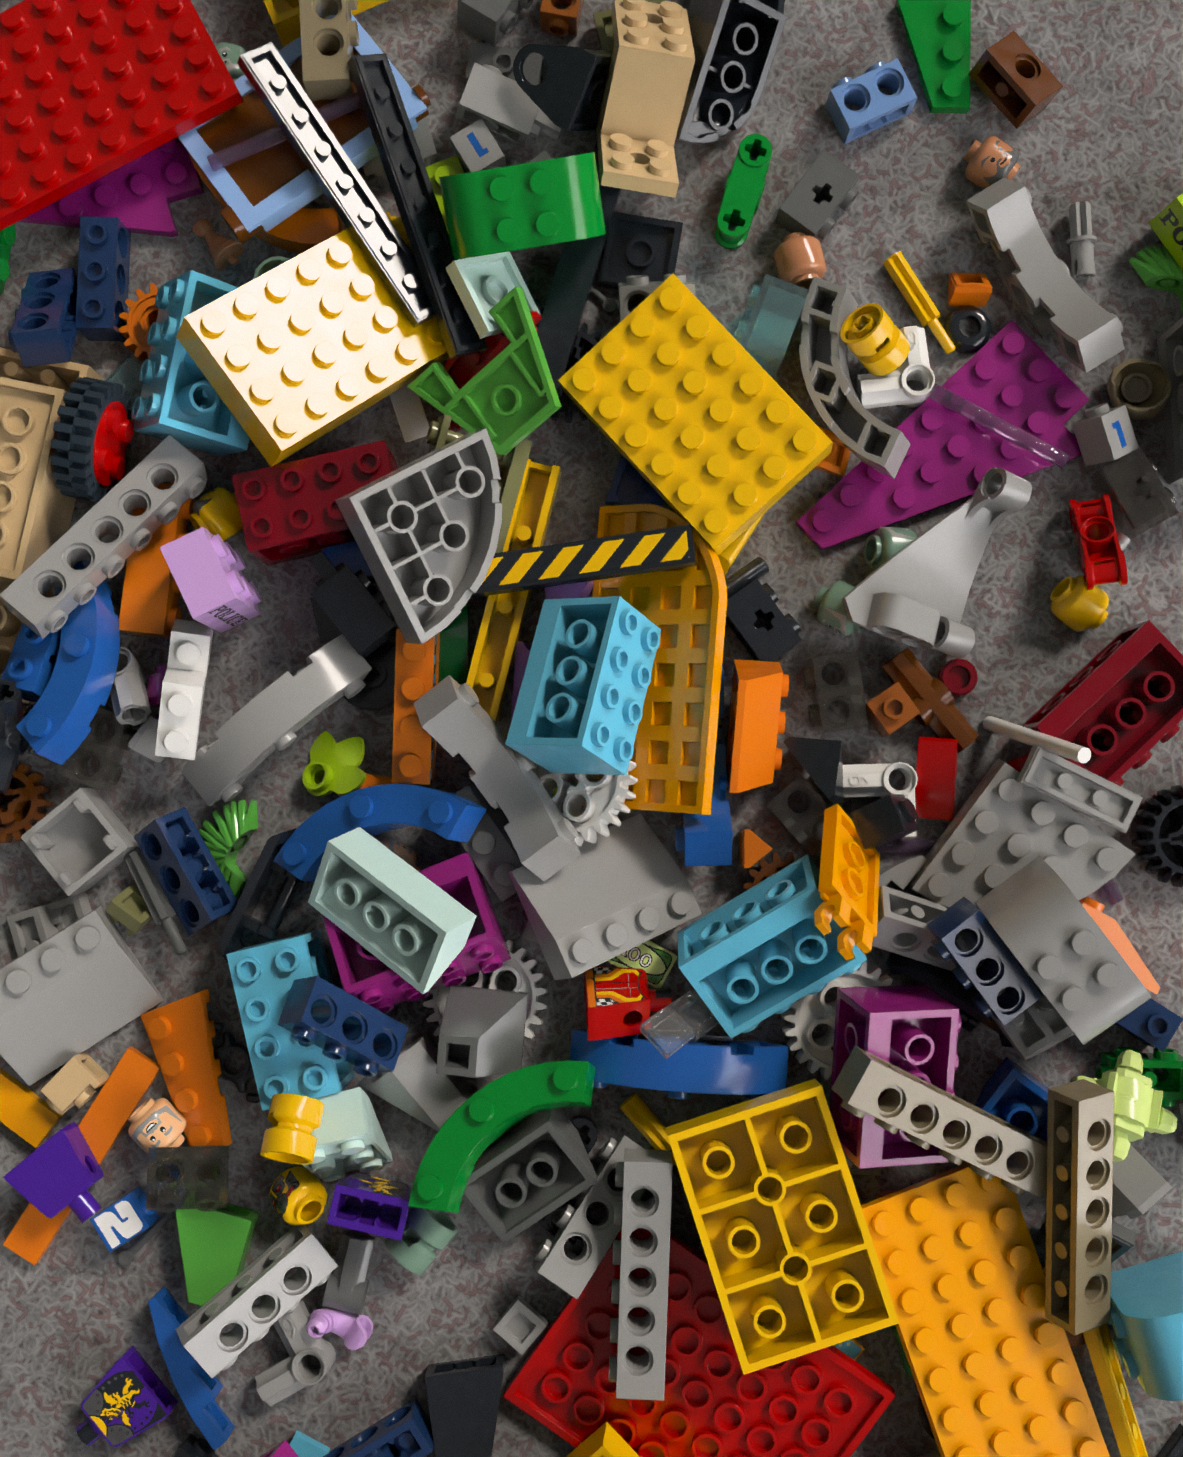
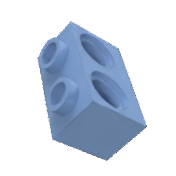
M897 58L886 64L884 61L875 63L863 75L854 79L846 77L839 80L832 86L825 106L844 144H847L911 114L917 96ZM886 87L893 92V94L885 95L881 93L878 88ZM845 103H855L859 106L860 110H850L845 106Z

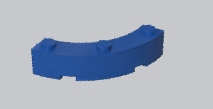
M87 560L79 561L73 566V569H85L91 562ZM106 579L96 587V593L89 602L84 605L79 604L68 614V620L61 628L59 652L50 680L37 703L16 725L36 754L60 765L78 749L92 730L90 723L96 715L100 704L105 706L115 679L120 647L119 620L113 610L110 598L112 592ZM53 587L56 596L62 591V588Z
M723 663L718 718H724ZM722 725L717 726L711 815L680 813L681 828H675L676 851H683L685 866L732 865L733 830L729 799H726L725 795L727 769Z
M386 784L367 787L343 795L312 814L284 843L273 861L301 881L315 882L327 842L358 827L375 836L389 830L416 826L435 832L447 840L468 843L487 809L456 794L417 785Z
M572 1029L570 1061H588L596 1067L593 1088H605L607 1084L662 1090L667 1091V1097L675 1099H689L690 1093L747 1095L748 1099H754L786 1088L789 1046L758 1040L722 1041V1045H707L704 1041L667 1037L658 1038L657 1041L638 1039V1035L588 1041L587 1029Z

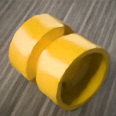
M869 303L858 307L845 319L840 329L842 341L854 355H857V358L866 370L874 376H884L896 370L905 361L910 351V343L907 338L894 325L884 309L876 303Z
M296 1094L273 1095L267 1118L273 1126L264 1132L260 1155L283 1163L312 1164L317 1144V1138L312 1135V1131L321 1125L324 1104L319 1100Z

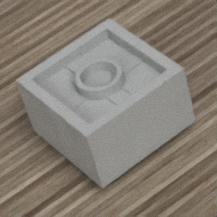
M79 788L21 836V839L67 896L85 893L122 863L126 855L139 849L133 835L93 788Z

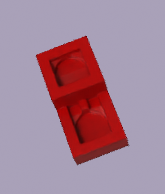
M919 737L916 764L918 781L915 788L917 818L953 821L955 814V780L958 768V739Z

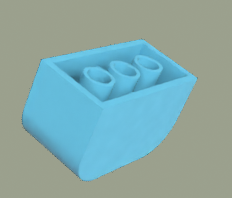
M1183 1251L1111 1272L1110 1322L1108 1324L1113 1326L1117 1338L1113 1339V1344L1121 1364L1124 1363L1130 1379L1137 1378L1149 1396L1168 1401L1183 1400Z

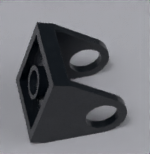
M529 44L520 49L514 59V78L519 87L556 126L567 132L596 130L613 51L572 46ZM532 53H539L544 57L541 66L544 81L538 85H533L527 81L523 73L524 62Z

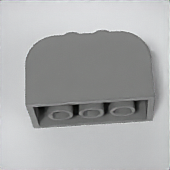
M1041 856L975 902L1010 951L1083 1045L1152 998L1076 896Z

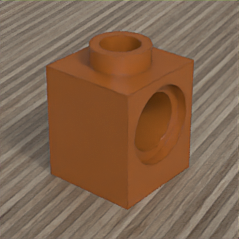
M542 0L540 8L541 29L547 30L550 34L558 37H564L568 34L577 36L584 0ZM560 3L569 5L566 9L555 8Z
M899 682L888 686L860 706L881 737L890 735L921 713Z

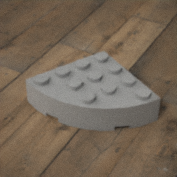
M487 428L470 432L335 500L407 643L423 644L445 629L461 613L460 610L466 605L471 595L477 592L485 580L495 555L502 523V503H499L500 489L498 483L501 477L497 456Z
M997 759L956 814L953 821H951L925 856L927 859L926 863L909 882V885L918 893L946 907H951L962 897H965L979 908L975 903L1041 856L1058 874L1076 898L1080 900L1089 896L1114 878L1135 853L1070 807L1017 782L1020 772L1002 760Z

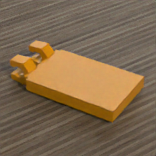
M836 804L824 811L818 886L820 898L823 902L814 911V924L823 935L831 933L830 922L832 919L841 928L846 927L837 936V950L848 961L854 958L852 949L855 944L864 954L871 952L873 937L877 936L880 853L876 848L864 849L853 821L839 804Z

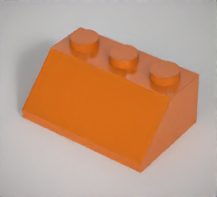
M734 659L726 751L729 793H740L773 783L774 770H781L782 748H776L777 735L784 734L786 714L785 711H780L781 697H788L789 675L783 674L780 662Z

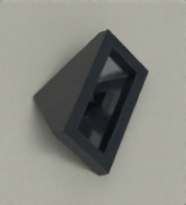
M788 737L783 741L826 797L835 805L843 803L842 741Z

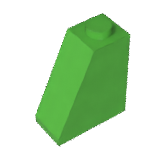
M187 1191L177 1200L175 1212L188 1302L199 1305L198 1308H201L244 1270L260 1212Z

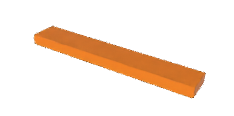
M133 1046L127 1048L78 1125L99 1166L129 1121L128 1118L137 1109L161 1071L158 1062ZM29 1202L3 1245L35 1266L40 1262L72 1210L68 1206L50 1219Z

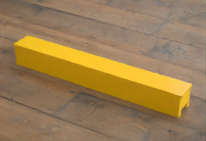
M528 459L503 552L543 546L562 473L560 466H548L532 462L531 459ZM532 589L490 595L487 598L466 683L477 694L479 698L478 704L497 725L516 654V642H519Z

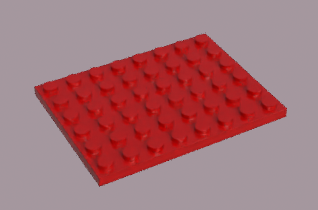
M24 0L0 13V231L244 102L191 0Z
M622 1228L615 1240H621ZM638 1228L631 1233L633 1237L639 1240H645L652 1235L649 1230L644 1228ZM671 1232L664 1401L616 1398V1382H609V1357H617L618 1344L610 1343L611 1318H619V1304H611L612 1279H620V1265H613V1243L578 1299L570 1296L511 1379L503 1394V1397L575 1448L607 1421L640 1457H850L896 1396L892 1386L833 1345L743 1375L706 1256ZM636 1268L630 1272L632 1276L639 1279L645 1278L650 1274L644 1268ZM636 1307L629 1311L635 1317H643L649 1313L642 1307ZM638 1346L628 1350L635 1356H640L647 1352L644 1348Z

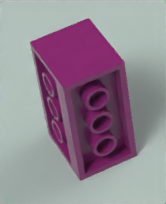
M468 852L418 871L477 916L465 947L429 991L424 994L420 993L322 914L345 992L385 1014L391 1011L397 1003L405 1000H421L427 997L433 989L443 985L445 987L459 985L466 981V976L479 971L482 973L495 971L503 966V962L511 959L484 878Z
M923 984L837 988L831 1088L854 1046H857L955 1095L953 1090L954 1073L959 1064L956 1052L957 1034L960 1032L962 1025L959 1008ZM831 1089L829 1110L843 1152L859 1169L948 1162L946 1158L938 1153L939 1148L930 1145L929 1149L926 1150L910 1141L906 1137L907 1132L898 1129L896 1134H893L874 1122L876 1117L865 1113L864 1117L860 1118L850 1113L841 1106L843 1099ZM886 1089L880 1093L878 1099L885 1094ZM918 1106L913 1109L911 1114L917 1110Z

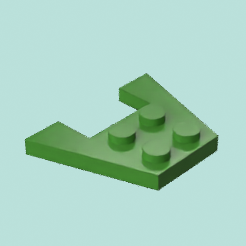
M515 286L489 310V314L510 341V344L470 381L459 389L442 364L434 362L407 386L443 414L452 416L451 420L469 433L487 428L493 448L499 455L508 454L562 407L523 289Z

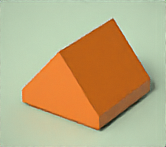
M958 272L948 274V306L960 307L971 305L974 307H985L993 288L986 274Z
M741 829L739 831V865L743 868H750L773 848L750 829Z

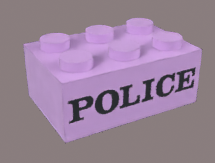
M201 527L160 547L194 620L222 633L261 614L257 606L258 603L262 602L261 596L252 581L248 583L241 570L245 569L246 565L237 548L232 549L228 541L223 542L219 534L213 535L207 529Z

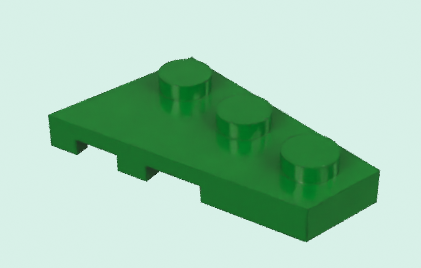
M897 0L895 7L906 31L905 38L909 49L912 50L918 68L917 74L930 113L967 114L970 108V76L968 74L970 72L971 0Z

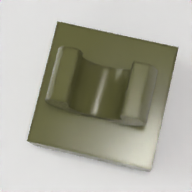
M131 884L113 898L105 910L111 915L110 919L114 925L119 921L128 928L126 934L129 937L136 934L153 920L138 887L134 884Z

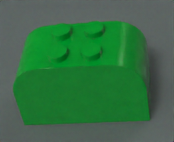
M594 152L439 177L453 259L533 248L606 234Z

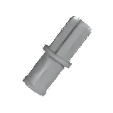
M1088 201L1075 202L1069 208L1070 239L1066 241V245L1070 247L1071 277L1073 280L1089 279L1096 276L1094 243L1097 242V237L1092 235L1091 204Z

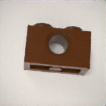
M1015 31L986 49L968 74L1016 129L1041 113L1063 87Z

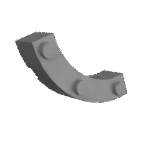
M1004 177L966 200L981 242L985 244L990 242L998 258L992 264L1000 279L1035 329L1043 337L1051 334L1059 343L1057 349L1064 358L1087 373L1125 349L1121 335L1123 332L1121 321L1115 314L1109 313L1092 300L1070 276L1069 268L1065 262L1057 258L1035 217L1031 206V194L1023 184Z
M813 277L801 315L803 326L801 345L799 344L801 369L807 391L823 421L845 447L874 470L895 479L911 444L902 431L876 418L859 401L849 374L847 346L840 337V329L843 322L857 309L858 303L847 287Z
M343 634L309 655L305 660L307 664L297 671L294 676L287 671L266 687L215 732L219 738L208 746L206 744L196 752L195 760L187 762L181 773L208 806L213 805L220 799H223L226 803L236 797L243 790L241 783L275 749L282 751L297 739L295 732L344 695L347 699H350L366 686L363 680L372 670V667L356 652Z
M448 675L414 702L421 727L452 757L459 753L472 769L468 773L471 780L487 802L494 809H502L509 820L504 829L518 854L521 864L545 882L581 855L574 840L578 837V833L571 822L562 817L550 795L532 770L535 767L534 762L505 744L506 734L478 704L479 698L474 690L467 683L460 685Z

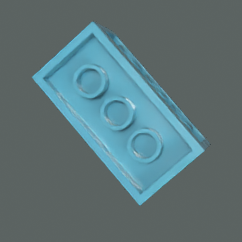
M193 270L160 286L155 299V306L159 308L157 320L152 323L147 336V343L151 345L149 358L143 362L139 374V380L143 382L140 397L138 396L135 399L131 412L132 419H135L133 431L163 440L170 435L182 446L215 456H224L247 450L250 437L176 337L185 316L238 287Z
M620 596L545 599L505 744L551 773L627 775L629 762L634 752L633 746L638 725L643 715L642 709L647 689L651 682V672L656 652L660 645L662 630Z
M808 854L677 932L679 969L730 1038L740 1033H748L754 1030L764 1019L773 1014H781L787 1011L795 1001L808 994L813 995L820 992L828 982L842 974L848 975L853 973L867 960L866 955L856 944L852 949L854 953L853 959L846 961L838 952L837 936L846 927L841 928L834 919L830 922L831 933L823 935L815 926L814 911L823 900L820 898V892L818 891L820 871Z
M321 929L245 947L226 954L262 1111L270 1109L272 1096L275 1094H296L314 1099L341 1092L355 1077L352 1064L324 1056L322 1048L314 1044H304L294 1040L290 1036V1031L278 1025L294 980L319 976L333 984Z

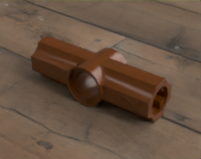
M908 647L880 668L892 684L900 683L921 712L914 718L922 726H927L936 738L958 739L959 753L979 737L976 730L954 705L955 699L949 689L939 679L931 677Z

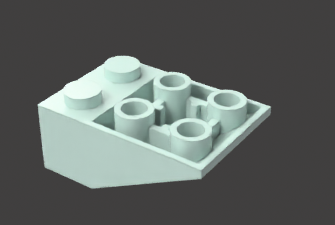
M361 1087L314 1098L324 1104L320 1127L312 1131V1135L317 1138L313 1163L303 1166L318 1179L322 1178V1181L325 1182L336 1181L344 1178L346 1172L358 1169L363 1173L373 1172L381 1169L383 1163L393 1161L391 1151L370 1098Z

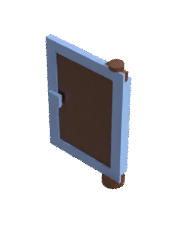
M351 13L352 21L357 22L359 32V46H353V56L383 54ZM330 15L326 19H331L336 15ZM300 36L278 52L307 94L302 75ZM329 51L325 56H332L338 51ZM389 61L407 116L414 131L418 128L417 122L429 115L427 107L431 105V102L419 84L411 88ZM245 74L234 81L244 100L243 103L177 137L226 202L227 206L220 210L219 213L242 245L252 239L251 237L262 229L268 232L323 194V191ZM356 87V98L311 101L356 169H359L379 155Z

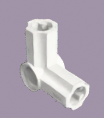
M916 325L899 329L909 341L910 351L905 361L896 370L884 376H874L871 374L857 375L856 393L865 409L895 405L915 408L927 400L935 384V375L929 364L924 328L917 327ZM916 380L922 384L924 390L913 391L907 386L906 382Z
M897 762L843 765L844 798L880 797L881 799L889 794H904L905 798H908L915 807V788L918 777L914 768L909 764ZM894 769L900 770L905 776V785L899 791L893 789L888 780L891 771ZM916 831L904 837L917 836Z

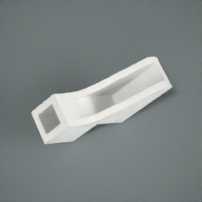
M175 619L170 637L168 665L162 682L155 756L195 760L213 637V629L200 622Z

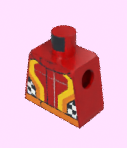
M595 966L584 972V1001L588 1041L645 1034L650 1030V1012L672 1011L671 988L649 989L646 971L643 969Z

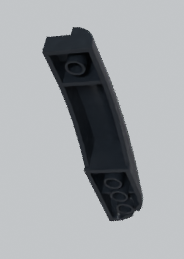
M690 0L688 20L695 63L676 139L690 143L714 142L720 140L719 138L729 132L738 130L750 117L763 92L787 16L784 15L785 0Z

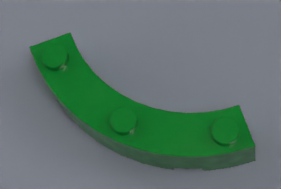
M566 1060L545 1062L508 1073L474 1093L454 1111L430 1143L416 1174L408 1206L459 1213L463 1193L475 1168L474 1164L489 1144L496 1141L504 1132L519 1123V1120L531 1114L560 1107H591L596 1067L588 1061Z

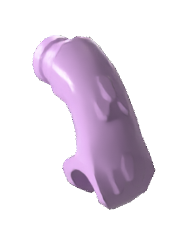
M324 1308L314 1310L311 1313L309 1322L306 1325V1331L311 1337L317 1339L326 1333L332 1332L344 1340V1345L348 1349L357 1350L365 1345L367 1339L373 1333V1322L365 1315Z

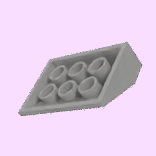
M641 813L622 821L620 827L617 825L608 827L610 833L608 837L597 832V840L594 844L584 840L582 846H578L581 855L545 882L524 865L508 872L554 980L573 978L702 914L687 878Z
M102 905L0 968V1055L28 1086L164 1000Z

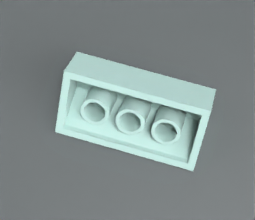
M361 827L327 842L308 900L311 906L422 994L429 991L465 947L477 917Z

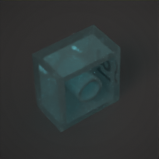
M766 274L761 286L753 285L742 318L748 320V322L740 320L734 338L775 380L809 290Z

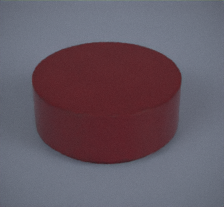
M952 659L942 665L938 672V679L949 689L953 697H960L970 693L975 688L978 675L975 667L965 659Z

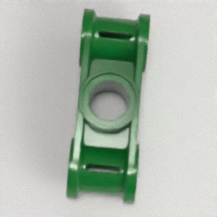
M761 134L748 135L741 141L732 171L730 170L725 184L715 227L716 241L725 249L734 250L745 243L754 214L756 215L772 156L771 142ZM752 154L758 156L756 161L750 160ZM730 223L737 225L735 231L728 230Z

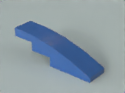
M163 1286L148 1301L157 1341L170 1377L187 1411L215 1451L227 1441L235 1428L215 1401L223 1385L216 1376L211 1378L183 1347L175 1329L186 1321L189 1316L168 1289Z

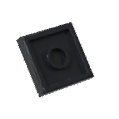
M614 212L604 245L598 287L618 290V283H626L627 276L647 275L649 282L664 281V275L675 274L683 223Z

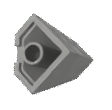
M428 1031L400 1051L393 1072L376 1073L375 1077L365 1076L360 1081L365 1089L437 1131L440 1130L454 1111L472 1096L459 1076L436 1073L438 1046Z
M1131 1144L1128 1155L1123 1161H1113L1112 1219L1127 1215L1130 1219L1141 1216L1172 1189L1169 1183Z

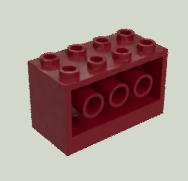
M385 440L232 475L248 551L267 566L317 555L319 552H323V548L355 541L335 500L398 469L397 462Z
M1150 620L1126 628L1022 726L1089 748L1091 758L1087 763H1080L1065 757L1062 758L1121 786L1124 783L1121 777L1131 767L1136 770L1151 758L1152 753L1149 750L1159 741L1165 743L1180 730L1177 724L1183 719V655Z

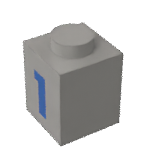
M482 118L450 137L453 153L455 156H458L465 173L506 166L505 155Z
M1108 403L1100 404L1085 410L1086 417L1072 423L1085 466L1113 461L1139 448L1126 405L1109 409Z

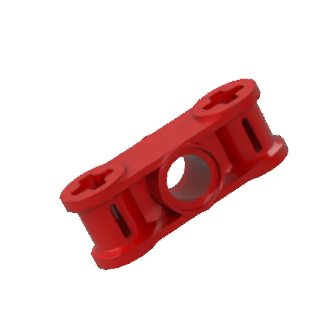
M1102 494L1100 499L1077 502L1075 499L1069 500L1070 523L1077 541L1086 591L1093 590L1096 585L1118 582L1120 586L1127 585L1126 560L1120 548L1109 494Z

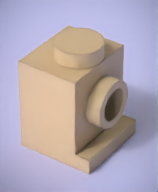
M84 1051L73 1056L41 1089V1092L47 1097L46 1102L49 1107L56 1113L63 1115L69 1108L75 1105L79 1109L95 1095L96 1091L94 1089L104 1085L110 1075Z

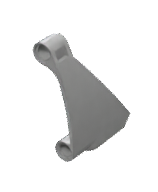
M993 467L989 469L981 479L971 499L915 538L842 598L849 622L911 647L932 648L957 659L967 656L975 643V633L971 627L960 622L979 562L997 524L1009 514L1021 510L1029 501L1032 493L1031 483L1003 468Z

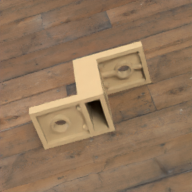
M613 0L611 15L614 47L596 128L600 185L676 198L679 180L674 143L695 63L687 9H683L681 5L671 1H663L661 4L646 2V0Z

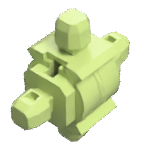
M1133 1050L1121 1052L1115 1068L1103 1072L1101 1079L1076 1076L1070 1080V1082L1085 1079L1114 1091L1113 1161L1115 1162L1123 1161L1127 1157L1130 1142L1143 1139L1144 1132H1156L1162 1135L1170 1134L1177 1127V1117L1171 1111L1161 1107L1163 1091L1154 1090L1151 1078L1141 1075L1143 1073V1059L1140 1053Z

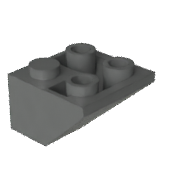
M451 985L439 1033L436 1073L478 1078L507 1074L522 1069L528 993Z

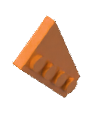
M209 988L140 1015L174 1107L187 1121L184 1134L193 1158L212 1153L232 1144L226 1098L224 1094L220 1093L218 1076L222 1074L220 1059H215L212 1038L216 1036L214 1020L209 1021L206 1003L211 1002Z

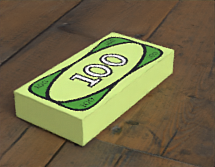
M648 940L608 960V962L617 967L645 970L648 984L658 989L662 987L678 956Z

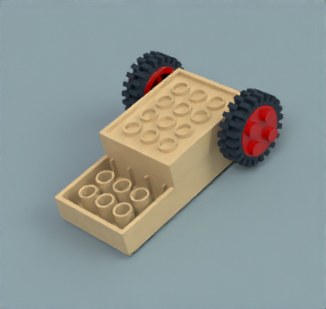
M0 348V594L69 530L76 498L99 502L118 484V480H122L129 459L125 455L126 449H131V440L134 433V423L131 420L132 410H129L131 400L127 397L128 392L123 388V385L103 381L104 378L89 365L74 362L23 367L18 352L14 353L12 350ZM53 588L47 590L44 597H53ZM1 598L0 679L23 623L7 610ZM22 699L23 703L29 704V701Z

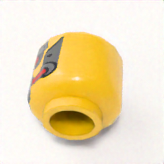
M296 1166L285 1170L274 1180L270 1188L269 1198L272 1206L285 1222L292 1226L310 1224L321 1216L327 1202V1192L325 1186L314 1174L305 1167Z

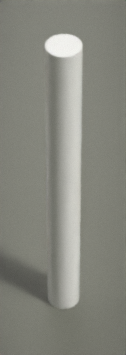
M988 716L983 721V728L987 731L1030 746H1039L1056 755L1080 763H1087L1091 758V751L1087 747L993 716Z

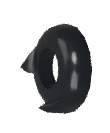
M971 305L960 306L946 315L943 326L956 347L955 351L964 354L975 353L989 341L992 331L991 322L986 313L980 308ZM969 318L977 323L978 334L976 336L968 337L961 333L959 324L962 319Z

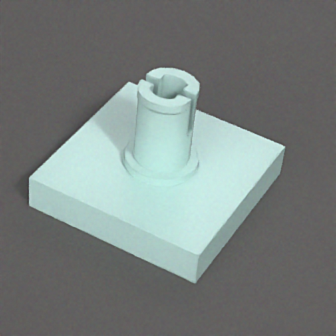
M510 251L463 258L453 261L446 267V271L480 339L503 333L489 314V310L515 286L522 287L529 310L537 311L540 314Z

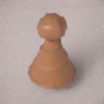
M200 218L195 221L193 232L199 238H204L208 243L214 268L222 271L230 264L235 267L239 263L237 258L243 253V245L239 241L213 233V225L207 219Z

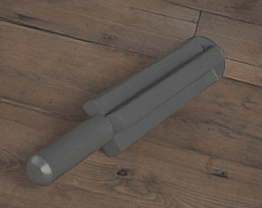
M138 849L125 856L124 860L155 925H163L177 955L185 954L187 948L173 921V918L177 917L176 912L142 851Z

